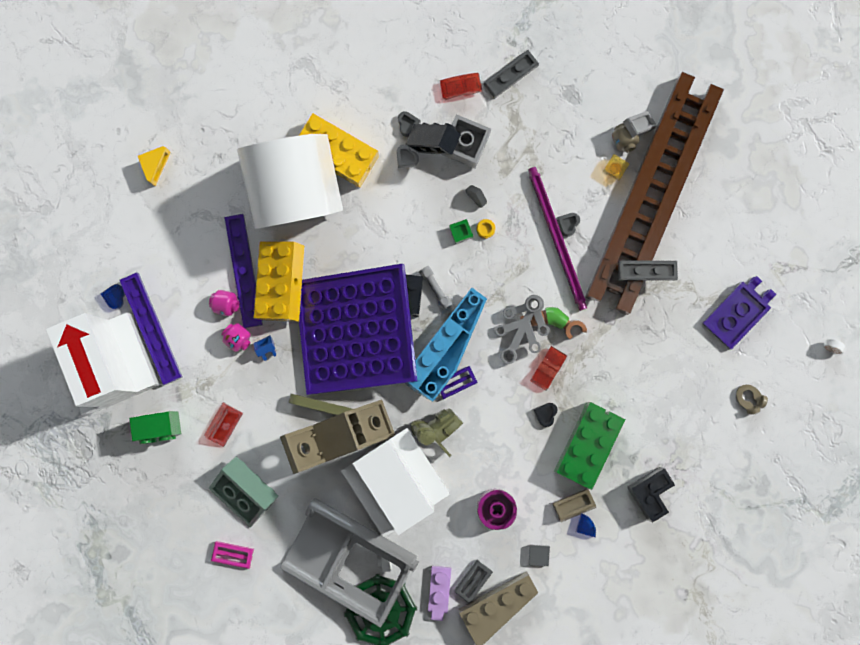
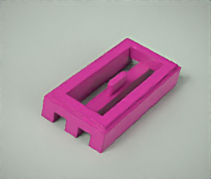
M215 541L211 561L250 569L254 548ZM218 547L247 552L248 555L219 550ZM217 554H221L230 557L247 560V562L243 563L239 561L219 558L216 556Z

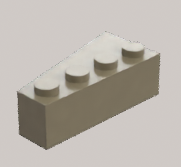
M526 571L475 599L470 604L468 603L459 608V614L475 644H485L534 598L538 591Z

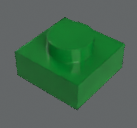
M467 219L449 225L455 244L473 238Z

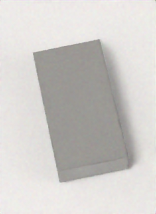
M648 111L623 121L632 138L652 131L657 127Z

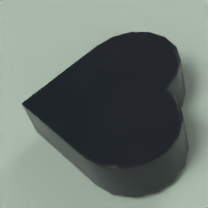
M546 403L533 409L541 426L550 427L553 425L554 416L558 411L554 403Z

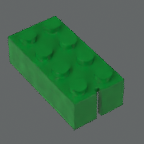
M587 402L554 472L592 490L626 419L610 411L606 412V409L592 402Z

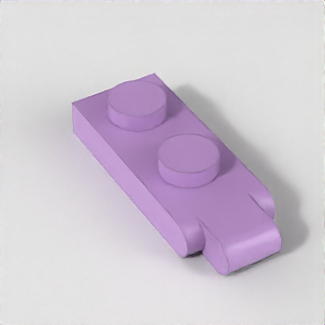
M432 566L428 612H432L431 620L443 621L444 613H448L451 567Z

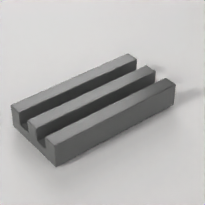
M477 559L454 592L470 604L493 571ZM478 566L481 567L465 590L461 592L460 590ZM483 571H486L487 573L485 574V576L476 586L471 595L467 597L466 594L472 588L474 583L477 581V579L480 577Z

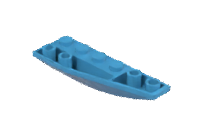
M474 288L468 291L415 360L418 381L405 383L407 386L432 402L435 400L457 371L486 303V297Z

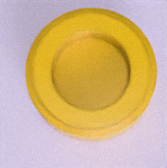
M489 219L481 220L476 227L478 236L483 239L491 238L495 233V224Z

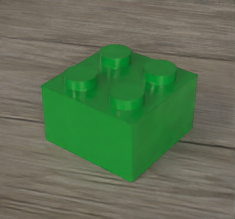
M178 411L129 418L132 441H139V444L157 442L156 438H159V441L176 439V435L181 434Z

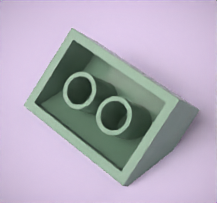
M237 456L221 469L209 487L250 528L279 496Z

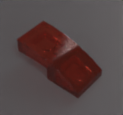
M479 73L464 74L440 80L442 96L445 100L461 95L466 97L482 92Z
M551 346L530 381L546 391L562 367L567 355Z

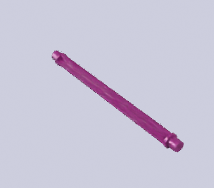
M536 167L529 168V178L533 184L575 304H577L579 311L587 309L586 298L575 273L540 177L541 175Z

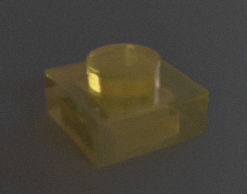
M613 154L603 172L619 181L630 163Z

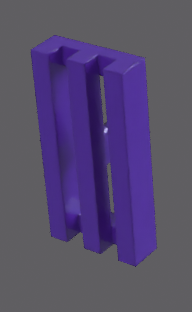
M470 366L454 373L451 379L466 371L469 372V375L446 385L440 392L443 400L478 383ZM469 378L472 379V382L447 394L444 393L445 390Z

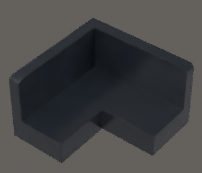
M659 467L627 487L648 521L653 523L669 513L659 497L660 494L675 486L665 468Z

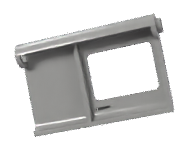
M314 498L306 510L305 515L307 518L280 568L381 627L410 571H415L419 563L416 560L417 556ZM355 543L360 544L401 569L385 602L379 601L339 576Z

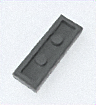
M526 50L486 80L483 85L495 99L537 68L539 63L530 51Z
M618 261V281L678 280L677 261Z

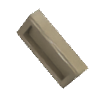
M589 489L554 502L553 507L560 522H564L595 509L596 504Z

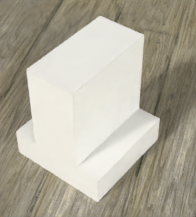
M408 428L341 471L383 537L394 531L400 535L434 512V505L450 495Z

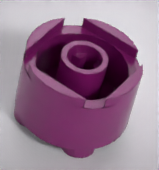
M494 488L480 496L477 503V514L481 522L489 529H506L516 519L517 505L514 498L508 492ZM494 505H496V506L501 505V506H500L501 512H500V513H498V512L492 513V512L494 511V509H493L492 507H493Z

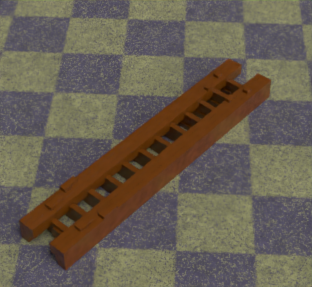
M681 72L676 80L585 295V298L600 302L605 290L616 295L621 294L615 309L624 315L631 313L644 281H627L624 288L610 283L613 272L618 273V265H616L620 255H623L635 261H653L724 91L723 88L710 84L704 99L688 94L695 77L685 72ZM685 104L697 109V115L693 116L682 111L683 105ZM679 121L691 126L690 132L686 133L675 128L676 122ZM669 138L685 143L683 149L679 150L668 145ZM663 154L677 160L675 168L660 162ZM656 170L671 176L668 184L653 179ZM649 187L664 193L660 202L645 196ZM642 204L657 210L653 219L638 213ZM634 221L649 226L646 236L631 230ZM627 238L642 243L639 253L624 248Z

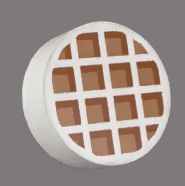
M828 339L824 344V349L834 354H843L845 345L840 341Z

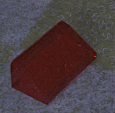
M223 402L204 436L224 447L243 412Z

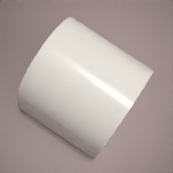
M327 134L300 135L257 143L237 149L254 229L343 211Z

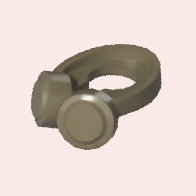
M742 385L736 391L738 403L747 410L748 414H757L760 412V408H764L767 405V396L761 395L760 391L752 385ZM750 390L753 393L756 405L743 399L744 391Z

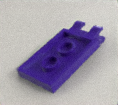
M758 276L753 277L747 285L741 282L702 323L730 350L771 309L768 303L776 296L772 289L767 290L762 296L754 290L762 282Z

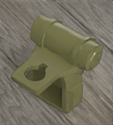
M450 408L437 412L435 414L436 417L428 423L423 420H415L411 423V431L420 443L430 445L435 441L449 457L452 456L441 442L455 432L463 422Z

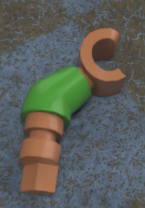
M546 307L545 310L541 311L545 324H548V326L553 325L559 329L564 328L565 334L569 339L573 337L570 329L574 325H579L581 332L587 333L586 325L579 320L569 321V317L559 308ZM534 316L531 320L532 327L538 326Z

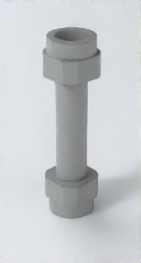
M426 266L419 271L421 276L431 286L439 299L438 303L442 309L445 310L453 305L450 298L445 296L433 277L434 273L431 268Z

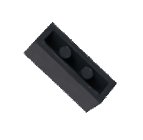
M423 122L422 124H414L406 145L418 153L452 155L461 134L449 123L440 125L438 123L428 124Z

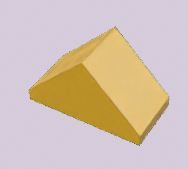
M164 146L138 155L147 181L156 186L171 153Z

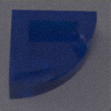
M580 514L576 532L596 537V528L593 521L587 515Z

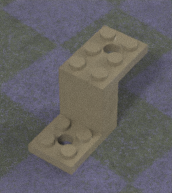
M382 400L343 412L306 428L282 435L280 439L293 474L393 437L395 433ZM301 445L305 449V454L301 450Z

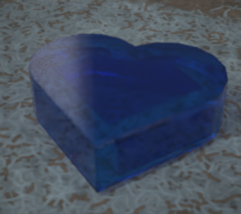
M114 284L100 293L110 308L120 309L123 306L125 293L121 285Z

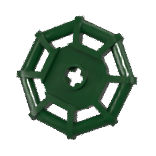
M375 574L374 577L356 587L364 591L376 585L377 590L369 595L381 602H385L390 592L382 590L381 584L393 588L396 580ZM404 583L400 591L406 606H400L396 599L381 627L361 616L365 627L361 630L354 617L359 614L346 608V611L343 612L344 617L347 618L357 641L360 640L372 645H390L403 637L409 636V630L415 611H417V606L405 587L406 583ZM407 611L402 626L398 623L401 612ZM393 627L399 630L385 638V631ZM368 629H371L374 632H380V638L365 633Z

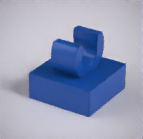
M271 335L253 343L255 353L258 357L262 356L264 361L267 360L265 354L271 352L274 357L276 356L275 343Z

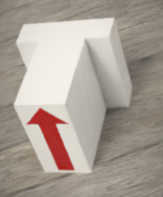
M84 313L46 329L75 406H79L82 415H90L161 385L133 314L124 313L107 320Z

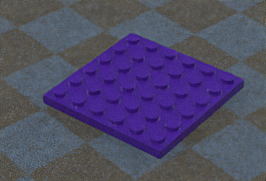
M401 263L302 280L299 328L306 395L418 381L405 264Z

